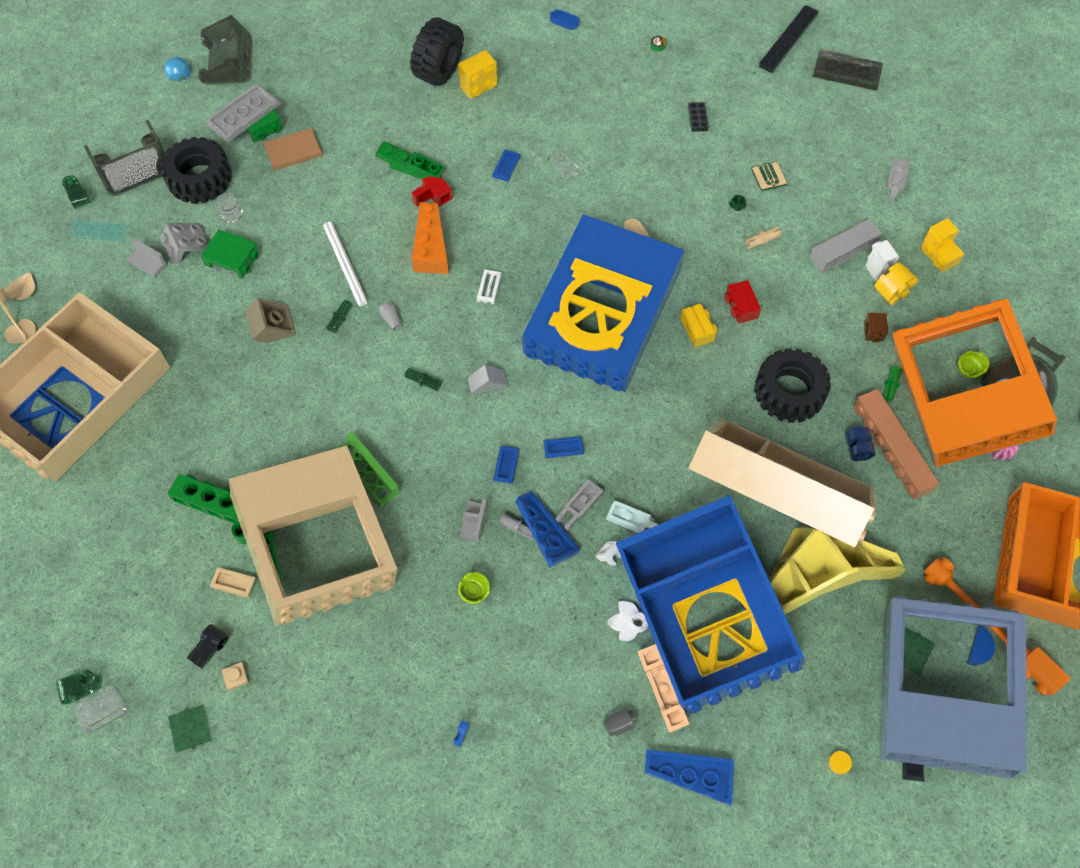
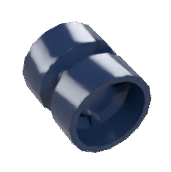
M864 426L855 427L845 433L852 461H866L876 455L874 444L871 442L870 428Z

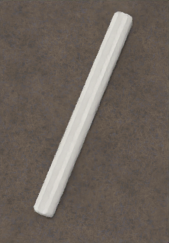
M331 221L324 223L323 226L357 304L362 307L367 304V299L335 227Z

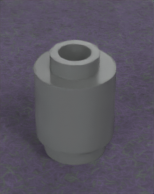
M626 708L607 716L608 719L603 720L610 737L621 735L635 728L633 723L637 722L632 710L627 711Z

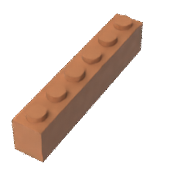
M876 389L859 396L854 403V410L863 419L864 426L870 428L875 444L884 452V458L894 468L895 476L903 482L906 493L915 500L934 492L939 482L879 390Z

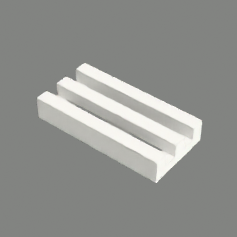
M484 269L477 302L484 301V303L491 302V304H495L502 272ZM489 274L491 276L489 279L486 295L482 296L487 275ZM494 276H497L492 297H489Z

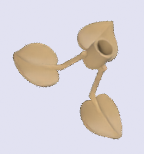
M30 272L11 282L5 289L0 287V306L3 307L14 324L8 327L4 333L6 340L10 343L26 342L36 332V326L33 321L23 319L17 323L4 304L6 297L9 299L15 297L17 300H23L35 292L36 286Z

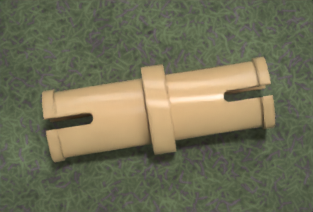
M775 226L765 232L760 231L758 235L745 239V244L749 250L761 244L765 245L768 241L781 237V230L777 231L779 227Z

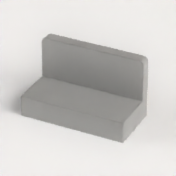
M133 239L132 243L136 249L130 254L127 261L156 278L167 266L162 254Z

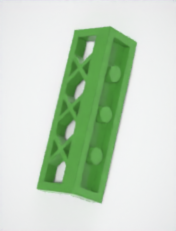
M351 431L346 435L347 442L340 447L347 446L349 448L351 446L354 450L352 457L354 464L355 461L366 464L365 471L357 470L363 486L382 507L400 493L399 487ZM367 475H375L377 477L376 484H368L366 482ZM378 488L387 489L390 494L381 500L377 495Z

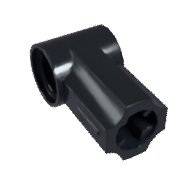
M213 624L208 625L203 630L200 641L187 656V659L203 669L214 653L220 651L228 642L229 635Z

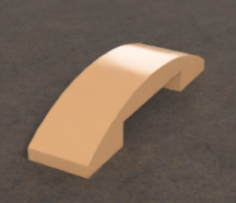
M656 644L637 651L661 708V713L669 733L690 725L685 711L679 704Z

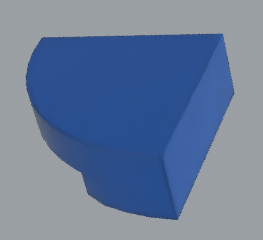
M465 721L460 722L457 736L454 738V745L461 748L470 729L469 723Z

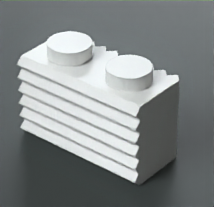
M888 240L876 242L872 246V252L867 257L868 261L865 267L873 276L872 278H875L874 281H877L883 274L886 275L890 272L888 269L896 264L899 255Z

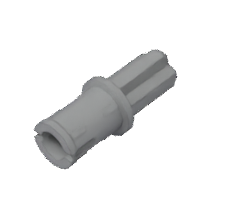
M505 513L502 515L499 525L514 531L515 535L518 533L530 540H535L529 527L523 523V520L519 521Z

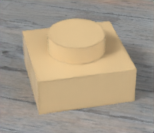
M242 662L221 670L228 691L249 683Z

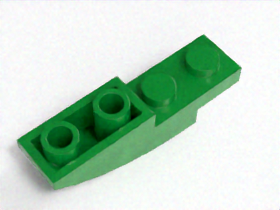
M384 140L375 154V157L389 163L391 169L419 179L426 177L440 178L445 169V166L415 151L412 155Z

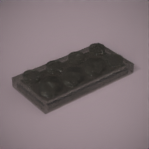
M819 49L812 77L877 91L883 62Z

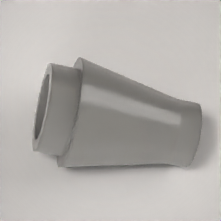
M388 302L379 308V315L393 331L402 326L395 305Z

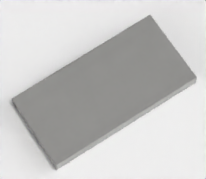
M255 84L207 118L205 122L225 141L229 142L280 104L265 89Z

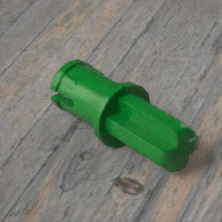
M892 366L890 368L888 379L885 380V390L883 393L885 401L892 402L897 388L900 387L899 380L902 373L900 367Z

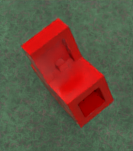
M438 177L422 179V186L411 192L412 200L416 207L420 205V202L424 203L429 199H432L434 203H438V207L453 199L451 187Z

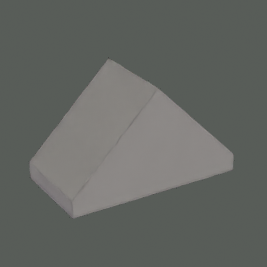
M483 365L467 377L471 395L508 387L504 370L488 365Z

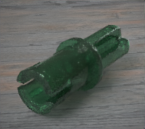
M345 299L338 310L333 312V317L326 325L328 331L335 334L342 322L346 320V315L352 307V303L349 300Z
M408 368L405 372V378L419 383L421 387L426 386L438 392L442 385L441 380L428 376L426 372L423 374L411 368Z

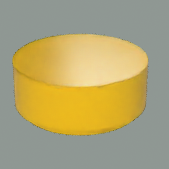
M843 751L834 752L828 761L830 769L836 774H845L852 767L851 757Z

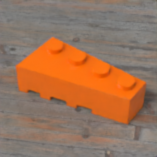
M420 202L412 254L413 272L449 274L438 203Z

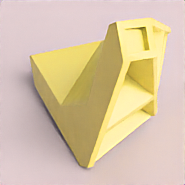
M802 526L793 529L769 577V581L784 614H787L827 592L862 580L894 579L900 577L906 569L897 552L887 550L864 540L862 543L857 542L854 547L816 528Z

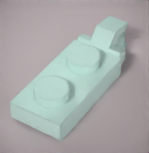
M618 501L613 502L606 517V520L637 533L659 525L654 523L655 519L651 518V515Z

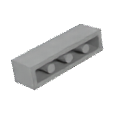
M870 219L864 222L860 221L854 227L843 230L835 237H830L826 242L816 244L812 248L810 259L823 273L872 247L876 242H879L882 232Z

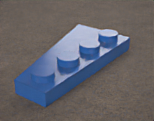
M532 491L516 499L515 503L550 568L579 553L580 548Z
M646 750L645 774L729 806L732 805L734 759Z

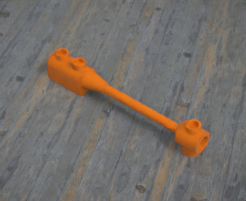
M937 558L924 570L926 575L923 578L931 586L935 584L938 587L947 586L965 604L973 605L974 608H981L952 580L955 567L947 558ZM988 626L1007 647V633L1002 628ZM1038 646L1031 651L1026 648V679L1028 680L1031 677L1037 683L1034 688L1041 695L1045 696L1048 694L1052 696L1071 680Z

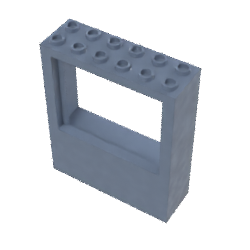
M905 596L892 598L885 613L879 759L1016 779L1026 773V614H1021L1016 610L997 611L993 607L974 608L970 604L957 606L946 601L933 603L928 599L909 600ZM905 616L1007 628V705L903 691Z

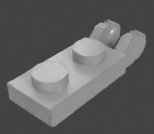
M588 479L564 505V509L557 515L555 520L560 523L568 513L573 517L564 527V529L569 531L576 524L577 520L579 521L603 495L604 490Z

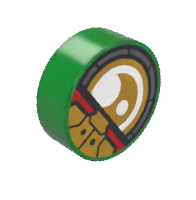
M654 36L651 39L650 47L654 51H663L666 48L667 41L663 36Z

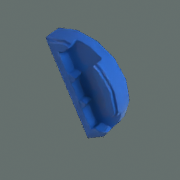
M980 625L977 627L967 664L972 666L986 663L995 653L993 636Z

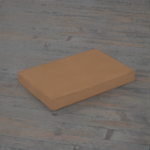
M312 128L263 143L274 171L322 156Z

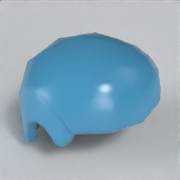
M173 57L164 65L165 75L169 79L180 81L182 77L188 78L192 72L190 65L181 57Z

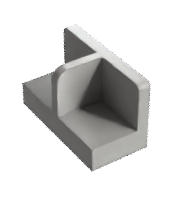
M483 498L482 503L468 501L466 512L463 513L460 540L480 542L488 508L487 499Z

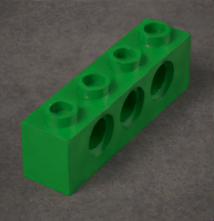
M178 474L167 493L173 502L233 524L239 521L234 505L226 507L227 504L232 503L230 490L225 487L220 489L211 482L198 481L192 475L187 474L184 476ZM194 490H197L195 494L190 495ZM215 496L213 500L208 501L210 497Z

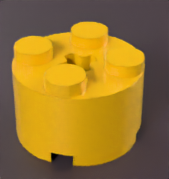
M901 262L888 269L890 272L886 275L883 274L874 285L876 291L891 306L896 304L900 297L905 299L911 293L909 289L919 282V279Z

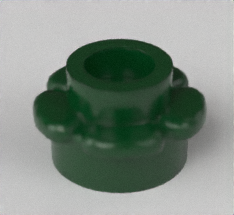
M735 195L730 200L729 205L735 211L745 209L746 200L742 195Z

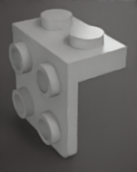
M166 223L164 231L160 236L161 243L164 244L167 255L173 264L181 262L184 251H204L209 244L204 231L198 223Z

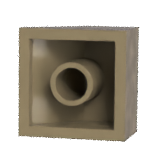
M256 298L245 310L254 341L270 343L296 335L288 305Z

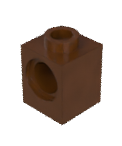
M887 313L867 314L864 320L865 341L878 343L885 340L888 334Z

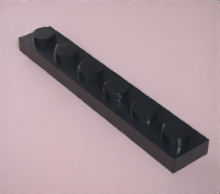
M805 5L763 57L758 67L773 74L818 16L819 11Z

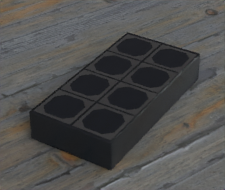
M689 102L688 111L691 132L708 131L709 126L705 102Z

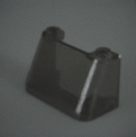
M232 15L202 29L200 40L202 45L209 49L208 70L205 68L199 70L198 78L206 85L245 83L249 81L252 68V37L247 29Z

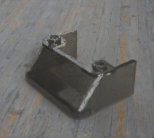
M149 120L145 122L150 133L142 137L141 143L143 147L116 159L110 160L109 156L104 153L93 156L88 146H84L109 195L118 196L163 177L160 166L163 155L166 153Z

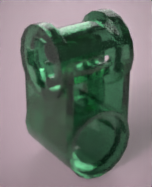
M67 175L62 179V185L74 209L91 203L76 176Z
M86 669L56 682L59 699L63 705L71 704L80 698L95 693L102 685L101 677Z

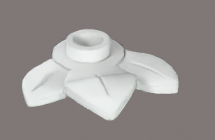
M619 601L618 608L620 613L607 620L608 625L612 629L620 631V641H631L638 633H642L648 628L644 614L638 611L635 604L627 601ZM640 620L642 625L637 626L634 622Z

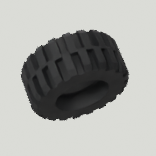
M435 17L427 21L425 26L420 29V33L413 44L410 60V69L416 78L433 86H442L451 78L460 62L459 59L464 48V33L458 25L440 17Z
M191 137L188 140L185 138L179 143H174L173 147H169L166 154L163 155L160 166L162 176L171 194L186 203L189 201L192 204H197L198 202L207 203V200L216 199L217 195L221 196L224 193V189L228 188L232 178L231 167L225 151L215 141L207 140L204 137H200V139ZM200 165L208 166L205 171L199 174L185 175L193 167Z
M791 348L785 349L784 352L778 350L774 352V355H769L761 364L754 386V392L757 393L755 396L756 400L761 402L760 407L763 410L767 409L768 415L771 417L775 415L778 417L777 420L782 422L784 419H787L788 423H794L795 420L804 422L806 418L811 419L816 413H819L828 397L831 388L830 374L826 373V366L820 364L821 360L818 357L814 358L810 352L804 353L801 349L793 351ZM781 376L797 377L805 383L809 392L803 395L788 394L778 386L776 379Z

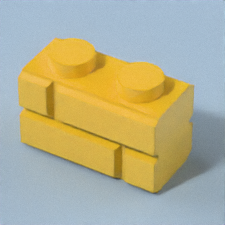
M702 304L684 308L680 314V320L694 347L713 342L717 334L716 325L714 323L711 324L709 312L703 308Z

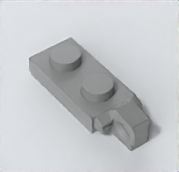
M893 158L886 184L887 189H890L888 198L895 200L898 192L903 191L910 166L909 161Z

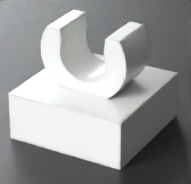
M607 541L595 555L596 558L600 561H607L609 565L615 566L616 563L613 561V556L621 558L616 546L617 541Z

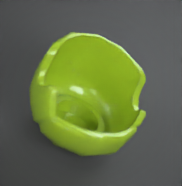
M968 351L960 356L957 366L958 371L964 377L976 379L987 372L990 363L989 358L984 352Z
M480 572L467 573L458 585L459 596L462 601L470 605L479 604L486 599L490 592V582Z

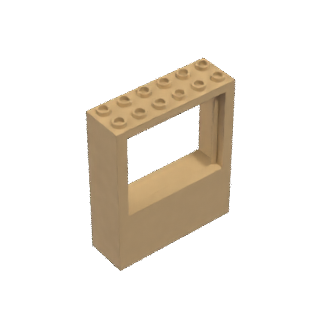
M347 446L229 479L231 500L275 625H285L292 622L293 619L299 617L306 618L313 615L314 612L320 610L327 611L335 605L341 603L348 604L356 598H366L374 592L380 590L387 591L394 586L397 574L396 564ZM354 506L378 567L286 597L263 533Z

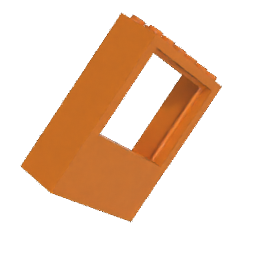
M1008 298L1004 300L998 299L984 306L978 305L964 312L958 311L951 316L938 317L931 322L918 323L914 327L902 328L892 333L894 350L935 467L1055 435L1057 418ZM1000 321L1021 376L930 402L911 347Z

